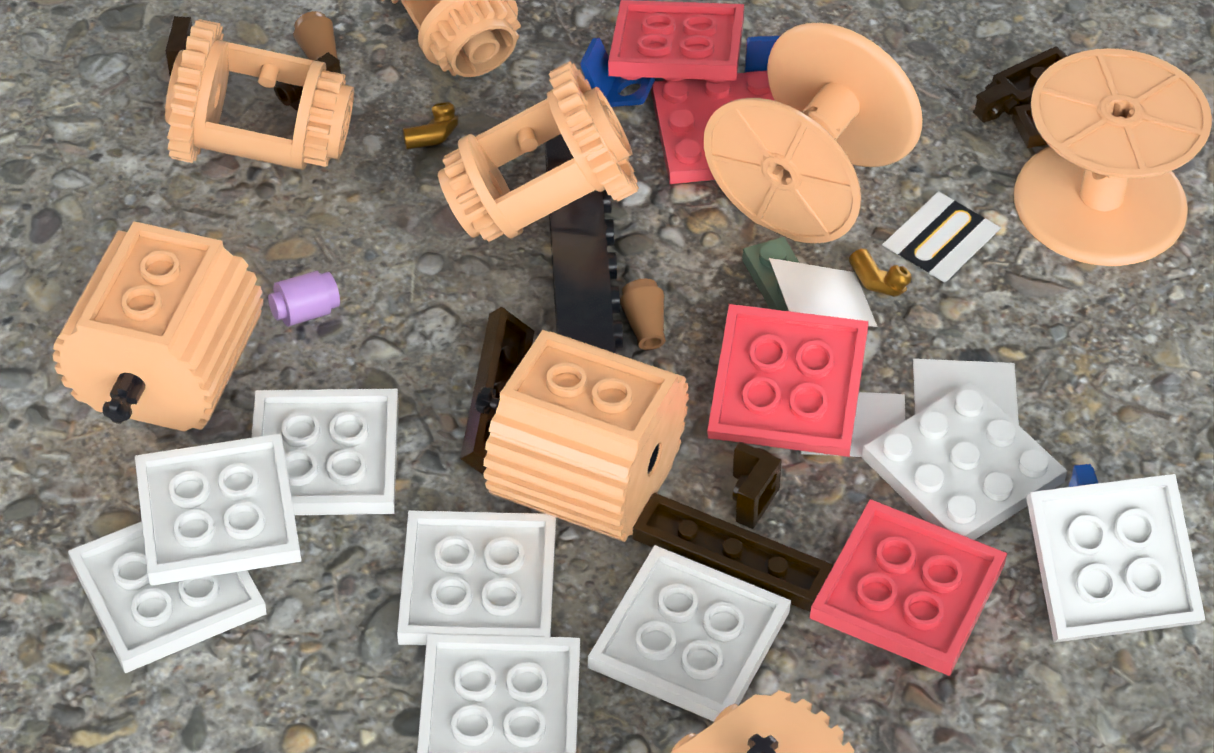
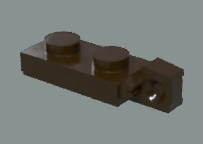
M1055 46L993 75L992 82L985 87L986 90L976 95L977 101L973 113L985 123L999 118L1004 111L1008 115H1012L1015 106L1031 104L1032 92L1039 77L1051 65L1067 57V55Z

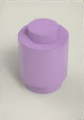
M313 271L276 282L273 286L274 293L268 295L269 306L276 320L282 319L288 327L329 315L331 309L340 306L338 287L330 272L320 274L318 271Z

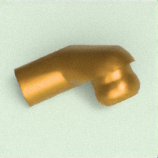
M450 102L437 103L432 107L434 118L427 125L403 128L406 150L443 143L458 125L455 106Z
M858 249L849 257L852 268L867 290L892 297L899 296L907 291L906 286L911 282L912 277L909 270L904 266L893 265L888 272L881 270L867 249Z

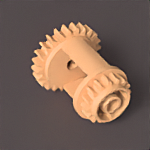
M391 0V1H392L393 4H396L399 0ZM401 0L419 30L418 43L425 57L431 63L439 65L442 71L449 70L452 76L476 77L494 70L512 54L519 39L516 30L521 28V25L517 20L518 7L515 0Z
M202 19L195 21V25L191 27L190 36H187L186 50H180L175 59L168 85L165 120L166 123L171 125L167 139H169L167 149L170 150L169 157L171 159L193 163L197 160V155H200L202 148L304 170L307 163L326 167L328 166L329 159L339 160L341 158L354 102V87L345 85L346 75L326 71L325 62L223 41V26L220 23ZM229 71L259 77L258 83L266 88H273L276 81L303 87L293 140L219 124L226 95Z
M571 61L550 71L549 76L551 79L549 81L554 89L547 92V99L476 137L472 134L466 135L458 140L459 148L445 155L442 159L445 168L438 171L440 186L455 217L472 238L481 235L483 240L490 242L505 234L508 238L512 239L522 234L523 228L594 190L598 192L606 190L608 195H611L613 200H617V202L638 192L639 187L634 175L635 171L628 161L629 156L632 155V149L621 123L598 87L591 89L588 80H585L581 70H578ZM562 134L574 158L510 191L498 167L526 152L534 151L539 145Z

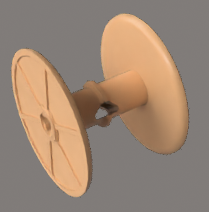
M806 23L784 32L771 49L767 64V74L774 101L763 98H742L721 106L707 122L704 131V151L708 166L717 184L742 213L755 223L789 239L815 244L830 242L842 237L852 228L857 220L861 207V191L853 165L880 167L893 164L906 157L914 149L920 138L922 110L916 91L909 78L896 61L881 47L861 34L841 26L828 23Z
M1111 48L1087 50L1067 56L1051 65L1037 80L1031 97V113L1034 124L1049 146L1033 155L1025 163L1017 176L1014 186V204L1020 220L1026 229L1043 245L1060 255L1079 262L1101 266H1122L1143 262L1156 257L1177 241L1186 224L1188 213L1187 198L1181 183L1172 171L1192 160L1204 147L1210 135L1212 115L1204 93L1187 74L1174 65L1155 56L1132 50Z

